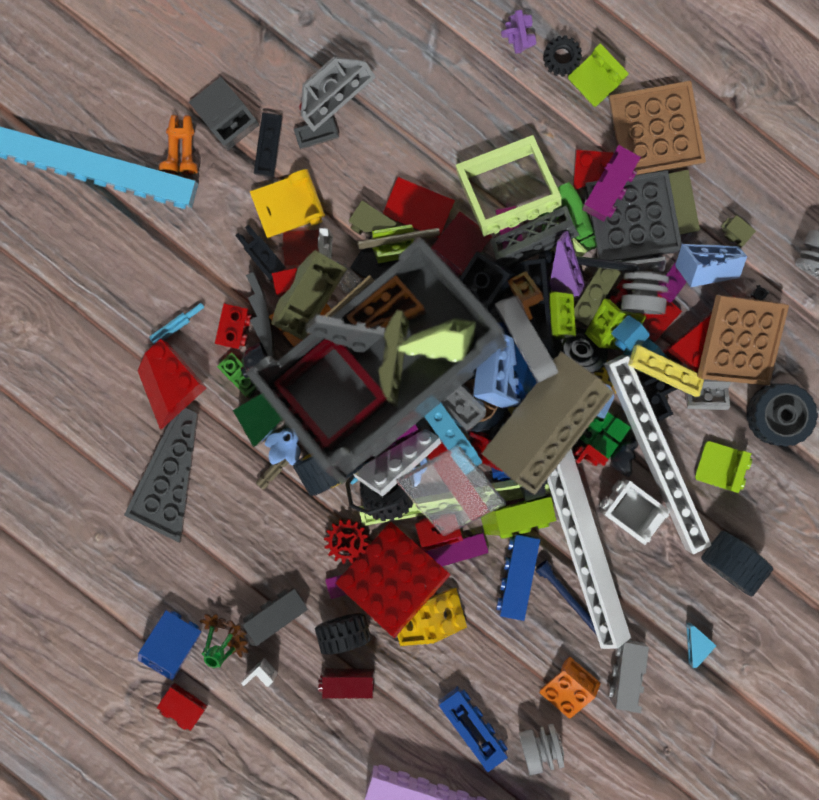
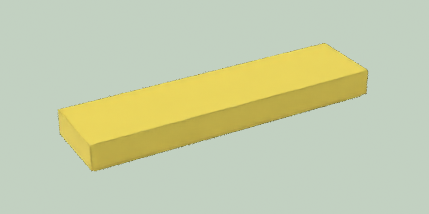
M634 345L629 366L694 397L700 396L704 379L698 378V373L640 345Z

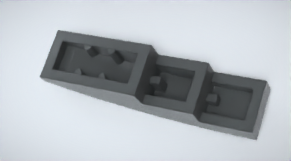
M251 272L246 277L255 294L248 297L257 317L251 319L250 322L267 355L274 357V333L272 321L269 318L270 311L257 275Z

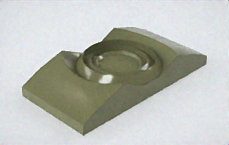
M315 250L298 267L292 286L279 298L271 324L304 340L308 335L306 332L307 323L316 315H320L347 268Z
M397 311L384 333L386 344L383 353V364L379 369L384 395L392 406H398L405 352L398 351V347L407 340L409 322L403 311Z

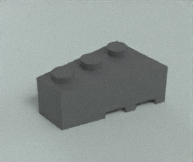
M284 589L277 594L278 598L273 602L267 601L260 606L261 610L255 614L251 612L243 618V622L238 624L241 625V629L247 632L245 638L251 646L259 645L308 610L295 589Z

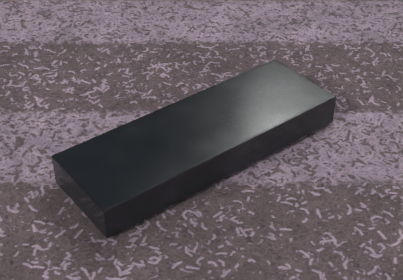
M262 112L254 175L275 178L283 115Z

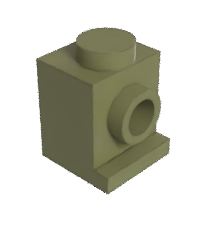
M738 215L732 218L728 217L721 224L725 238L732 243L736 242L735 246L740 248L756 232Z

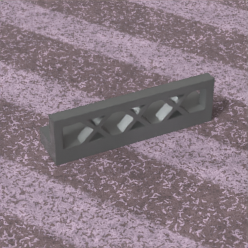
M564 206L490 241L496 260L508 268L557 246V241L564 231H568L570 239L580 235L572 221L567 206ZM565 214L567 221L560 224L555 223L557 217ZM542 224L547 225L543 232H535L538 226ZM520 234H528L525 240L517 241ZM505 241L509 242L507 248L499 251L498 244Z

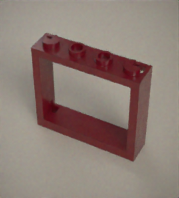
M324 339L273 382L277 387L275 392L282 401L287 399L290 403L288 406L290 411L295 416L300 415L303 421L301 424L308 432L313 431L317 435L314 439L322 449L326 446L330 451L389 402L381 388L343 345H337L327 339ZM335 349L377 399L329 439L287 388Z

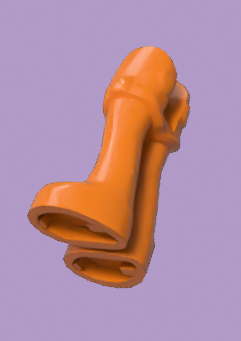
M171 115L168 128L166 129V134H168V157L166 161L159 164V171L178 175L179 172L184 175L198 173V165L193 162L192 139L195 130L193 129L191 116L185 115L183 118V128H179L178 116ZM179 139H182V161L179 167L178 145Z

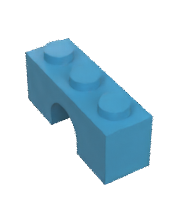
M629 315L611 333L616 339L614 343L622 351L625 350L623 354L629 356V358L631 357L634 345H640L667 358L658 345L647 339L650 334L644 326Z

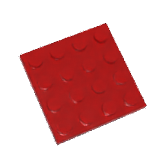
M390 522L365 549L366 553L360 555L361 559H356L335 584L386 632L395 638L451 574Z

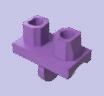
M516 10L514 15L508 17L509 22L505 23L506 30L501 32V37L508 38L509 44H513L515 54H519L533 47L537 42L534 34H526V28L532 26V16L523 14L522 10Z

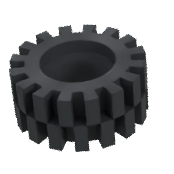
M561 35L557 36L556 39L553 38L546 46L543 57L544 65L546 68H549L548 71L550 73L554 72L555 76H558V74L561 77H564L565 74L570 75L580 64L582 49L578 47L579 43H575L572 37L568 39L566 35L561 38ZM566 49L570 53V60L564 64L557 62L555 59V52L557 50Z

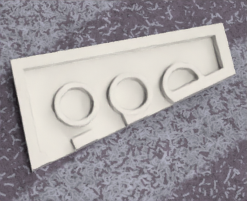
M424 429L365 464L354 474V477L383 497L439 446L441 440L432 432Z

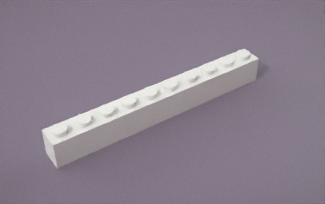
M620 355L603 364L665 505L670 511L669 514L684 548L691 554H696L712 545L636 371L628 365L630 358L626 355Z
M570 449L548 477L547 481L601 649H618L631 636L572 449Z

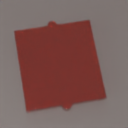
M319 230L287 231L283 233L282 250L284 251L285 266L301 265L315 250L319 252Z

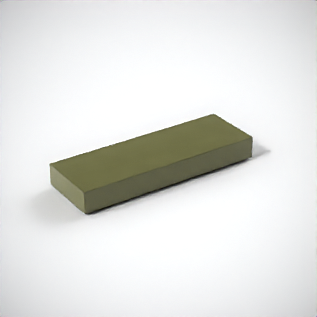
M689 170L669 173L680 235L700 231Z

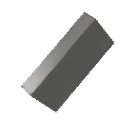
M330 117L314 132L308 125L294 128L300 150L339 138L333 117Z

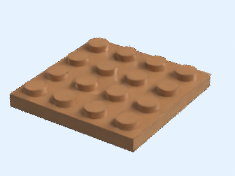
M691 81L609 95L617 147L620 145L641 157L634 169L637 171L636 175L688 167L706 162Z
M716 295L697 377L707 380L770 385L789 305Z

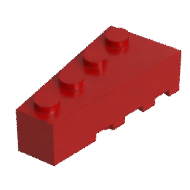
M712 312L663 352L681 366L698 373Z

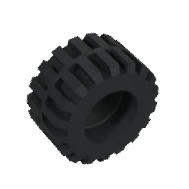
M409 474L408 478L411 487L400 504L368 514L369 516L372 515L373 519L377 520L380 518L381 521L386 522V519H390V521H394L396 517L400 519L403 517V513L407 514L409 512V508H412L414 501ZM404 477L390 489L394 491L393 493L383 497L360 481L359 490L364 509L371 510L396 502L406 488Z
M361 613L330 619L315 627L321 654L331 655L359 648L371 640L366 616Z

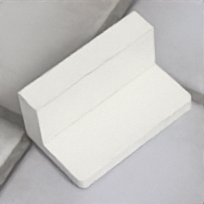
M263 658L246 674L241 684L245 686L256 675L268 687L274 682L278 672Z

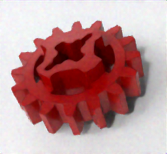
M340 519L339 525L336 523L332 524L333 530L327 529L326 532L330 536L324 537V540L328 541L329 544H326L324 547L325 549L330 548L331 551L328 553V556L334 554V561L341 558L342 564H345L346 559H349L352 564L354 557L358 560L361 559L360 552L366 553L363 546L369 545V542L364 541L368 534L362 533L365 529L364 526L361 528L357 527L358 521L353 525L351 524V519H348L347 523ZM342 528H351L354 531L345 532ZM334 534L338 537V542L335 546L333 545ZM342 537L346 539L352 537L350 546L348 544L340 546L343 541ZM360 537V546L357 549L355 540ZM341 550L348 551L350 554L345 555L339 552Z

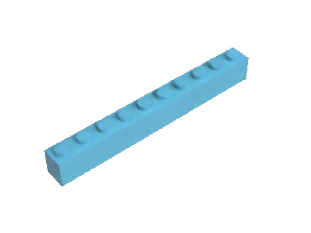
M0 127L1 159L7 160V157L15 158L14 162L22 165H27V162L35 164L34 167L40 170L47 171V168L54 169V173L66 176L69 173L74 175V179L80 181L94 180L95 185L106 187L107 184L112 185L114 190L126 193V190L134 192L133 195L141 198H146V195L154 197L153 200L163 204H166V201L173 202L174 207L186 209V206L191 208L193 206L199 185L194 180Z

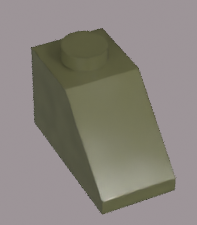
M363 200L348 221L352 225L350 229L359 235L361 233L370 235L375 230L397 227L396 222Z

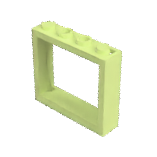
M533 135L456 164L458 178L483 236L491 233L497 234L504 228L515 227L520 222L536 219L539 215L553 212L554 209L562 206L559 190ZM533 154L551 195L485 219L468 178Z

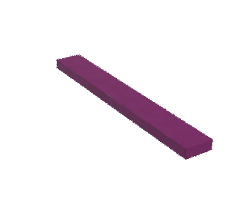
M482 532L465 537L461 542L426 551V553L443 567L487 554L489 551ZM343 574L325 579L331 599L347 595L335 584Z

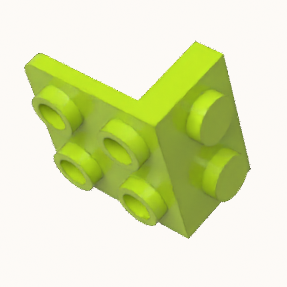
M707 441L703 447L695 479L739 493L740 490H743L746 483L744 476L746 470H749L751 467L752 458L750 457L752 453Z

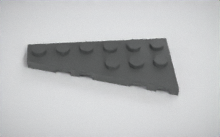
M187 407L170 421L124 516L179 543L182 537L198 413Z

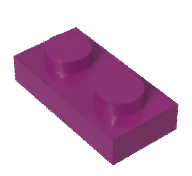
M677 260L665 275L669 277V283L659 284V286L668 288V292L658 294L669 303L675 299L687 282L675 266Z

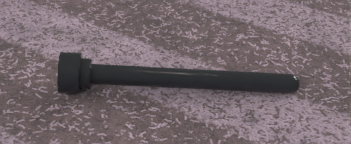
M548 249L539 254V259L545 258L548 264L553 263L555 252ZM576 256L579 265L636 272L639 269L638 265L634 263Z

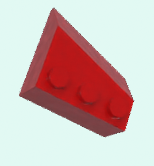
M162 339L145 352L137 370L161 430L207 389L171 345Z

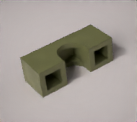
M597 267L585 291L574 304L575 322L584 327L589 325L621 272L614 269Z

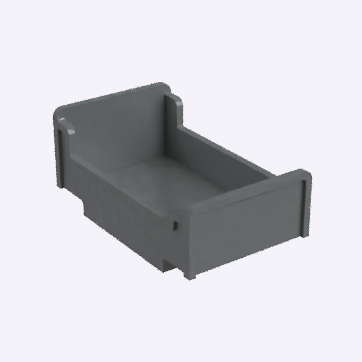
M420 237L415 239L400 254L399 261L331 318L342 319L345 324L351 325L346 316L396 275L422 304L426 314L408 321L407 339L413 334L453 319L475 322L474 347L462 360L450 361L446 357L429 358L425 354L407 355L405 353L398 406H392L390 402L385 404L331 451L326 446L323 449L314 439L317 435L313 431L308 432L301 424L303 421L300 415L295 416L288 408L290 403L287 399L284 401L280 399L275 392L277 387L273 384L325 338H318L310 334L278 362L271 356H267L246 371V374L317 462L341 485L347 481L346 476L372 455L374 457L378 456L474 375V369L498 349L503 351L507 347L499 324ZM385 337L380 338L365 352H356L352 348L344 346L383 391L379 369L383 364V353L386 344ZM335 349L287 388L329 439L377 399Z

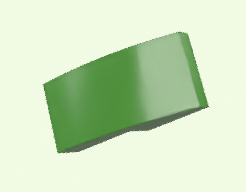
M232 352L217 366L245 397L249 398L258 389L250 378L246 379L240 369L243 367V363Z

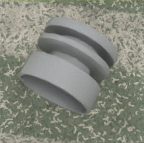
M810 230L803 243L810 251H800L799 256L801 258L796 260L795 265L807 274L819 278V231Z
M648 271L624 274V280L633 283L623 284V288L632 291V294L622 296V311L642 314H666L667 300L658 297V293L668 292L667 287L659 286V284L669 283L668 276Z
M553 724L548 725L549 735L545 734L544 728L541 726L540 737L537 738L532 729L519 732L530 776L543 773L544 762H547L551 771L554 770L552 760H557L559 769L564 768V750L560 736Z

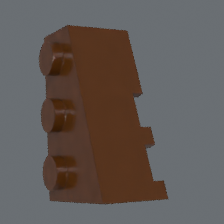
M395 275L350 312L346 318L351 325H357L358 322L366 324L365 328L376 330L377 326L384 327L386 330L397 311H403L408 321L422 316L426 312L422 304Z

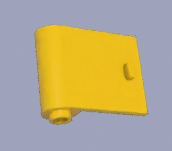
M308 169L297 171L289 175L287 179L250 191L267 238L310 223L311 226L323 222L322 218L325 217Z

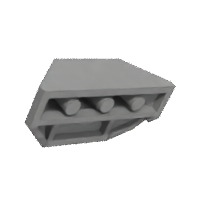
M333 57L302 84L301 117L314 132L376 76L365 61Z

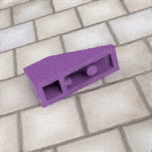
M564 231L557 241L550 287L554 292L573 294L576 297L580 296L585 283L569 233Z

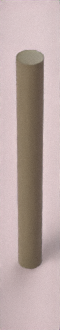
M439 228L362 240L358 241L357 244L360 250L413 241L418 237L421 239L440 236Z

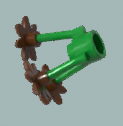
M217 613L213 617L205 614V619L200 620V623L206 624L204 629H209L205 649L202 652V655L205 656L204 662L209 667H221L223 662L235 652H237L240 658H242L243 652H249L245 647L247 641H240V637L245 638L247 634L245 630L241 629V625H235L232 620L218 619ZM218 628L229 630L228 636L221 646L214 645L210 648L213 632H218ZM229 646L230 649L224 654L225 647Z

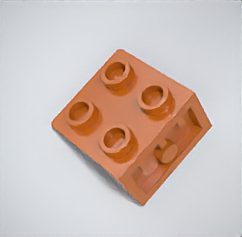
M569 656L564 661L560 673L543 686L539 693L565 716L572 718L596 698L601 683Z

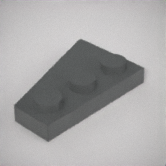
M316 315L307 323L306 332L318 338L333 341L337 345L352 348L356 352H365L384 336L385 328L377 326V329L374 330L365 328L366 324L357 322V325H348L342 319Z

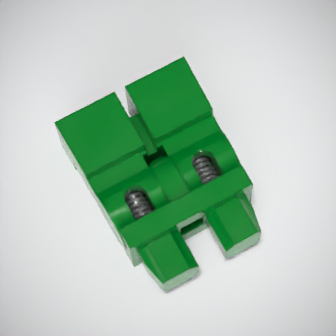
M607 412L605 419L596 416L579 440L589 444L609 459L618 446L613 439L621 442L631 427Z

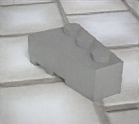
M628 640L615 650V656L618 657L616 664L612 666L611 675L614 679L613 684L609 685L608 697H610L616 709L641 713L642 707L638 706L640 693H644L642 680L643 675L646 673L649 650L646 643Z

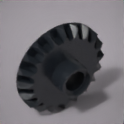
M575 328L576 336L556 340V357L562 352L591 373L594 371L598 372L599 369L603 368V363L607 361V348H599L585 334L587 329Z

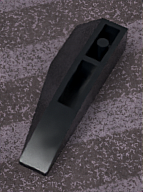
M545 258L523 261L508 269L516 275L527 271L542 293L543 300L529 307L533 318L529 321L551 359L554 360L556 358L555 335H552L549 264ZM509 288V296H511L513 293L511 288Z

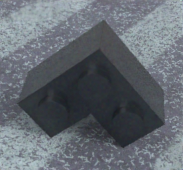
M652 376L641 380L640 383L657 422L673 415L665 395L677 390V388Z

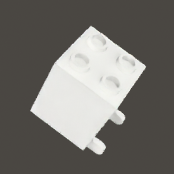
M623 478L613 485L611 489L613 492L609 498L606 496L601 501L599 512L636 540L646 545L647 542H650L652 535L664 519L668 518L670 511L634 483Z

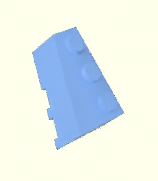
M682 244L675 266L689 286L695 287L740 278L747 255L739 246Z
M505 334L507 347L503 351L498 349L476 368L473 395L500 408L519 406L521 404L520 398L517 399L516 385H519L518 378L514 377L513 366L516 365L514 341L512 337Z

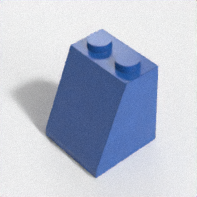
M165 611L139 651L138 661L173 681L200 637L201 631L198 630L199 626L191 621L186 623L181 620L182 616L178 613Z

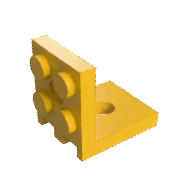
M450 588L432 596L397 635L400 646L433 644L467 628L457 589ZM444 611H446L447 613L446 619L444 617Z

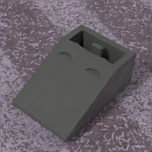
M222 77L218 78L189 102L227 151L260 126L255 117Z

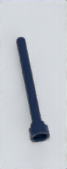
M544 560L535 568V572L540 577L543 576L544 579L547 578L596 635L591 616L554 575L553 566L550 562Z

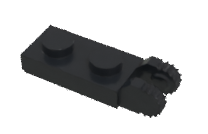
M248 224L245 227L246 231L254 238L251 243L248 244L239 232L235 236L244 246V250L271 281L273 279L272 273L283 271L286 267L261 236H258Z

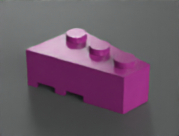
M618 145L582 210L603 222L607 216L611 218L617 208L614 206L617 198L622 200L627 191L624 186L627 181H633L637 174V171L634 169L641 157Z

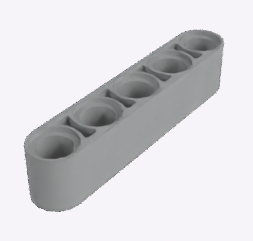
M514 294L495 303L502 321L537 382L539 383L557 374L558 371L553 360Z

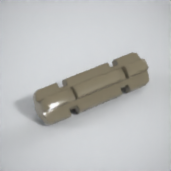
M284 459L277 464L271 465L263 474L264 476H261L256 481V484L261 489H265L270 484L269 482L273 481L289 462Z

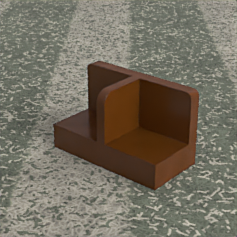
M527 271L507 281L527 318L531 320L533 318L529 307L543 300V296Z

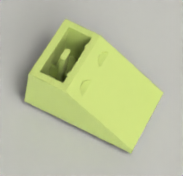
M453 319L411 335L398 347V351H404L407 355L425 354L429 358L446 357L450 361H460L474 347L475 322Z

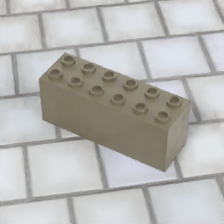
M562 352L553 360L558 373L536 383L482 453L511 479L534 495L614 394L598 377Z

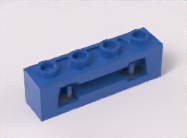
M457 686L438 700V706L486 771L489 772L508 758L506 752L508 748L501 739L499 741L494 736L496 732L489 722L485 724L482 720L483 714L477 706L473 707L469 702L471 697L466 690L461 691ZM461 704L465 707L467 716L486 740L481 745L486 755L481 751L478 740L460 717L464 714V709L460 706Z

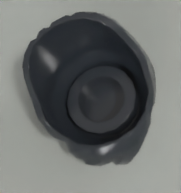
M630 437V441L618 445L610 457L611 466L626 477L632 475V460L636 459L633 450L638 447V442L634 437Z

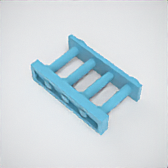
M441 403L424 416L465 474L483 463Z

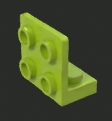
M600 43L593 50L592 54L568 76V80L593 107H597L627 78L629 73Z
M560 292L550 293L551 327L555 340L576 336L574 295Z
M604 299L585 334L599 348L621 350L614 343L616 339L611 333L628 315L642 325L646 316L641 313L622 311L611 300Z

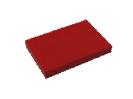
M398 177L383 214L403 225H412L413 229L418 231L439 228L441 236L455 200Z

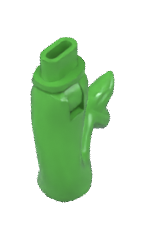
M570 182L557 187L561 195L562 206L553 211L567 206L572 221L580 235L575 237V239L587 252L595 249L593 228L588 213L582 210L584 204L577 191ZM549 212L543 213V214L539 215L538 217L540 218V217H542V216H545V215L549 214ZM542 224V232L546 229L547 225Z

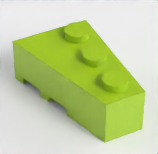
M542 496L529 501L524 500L508 506L502 505L498 506L499 508L485 510L480 513L484 534L500 536L501 539L512 537V533L519 531V534L531 532V528L536 526L538 529L550 526L551 522L557 521L552 498L548 496Z

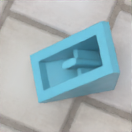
M686 623L688 663L692 668H697L716 645L693 624Z

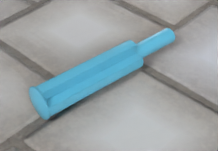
M200 303L186 314L181 313L149 336L151 342L155 344L160 339L166 340L190 322L189 319L201 311L204 305Z

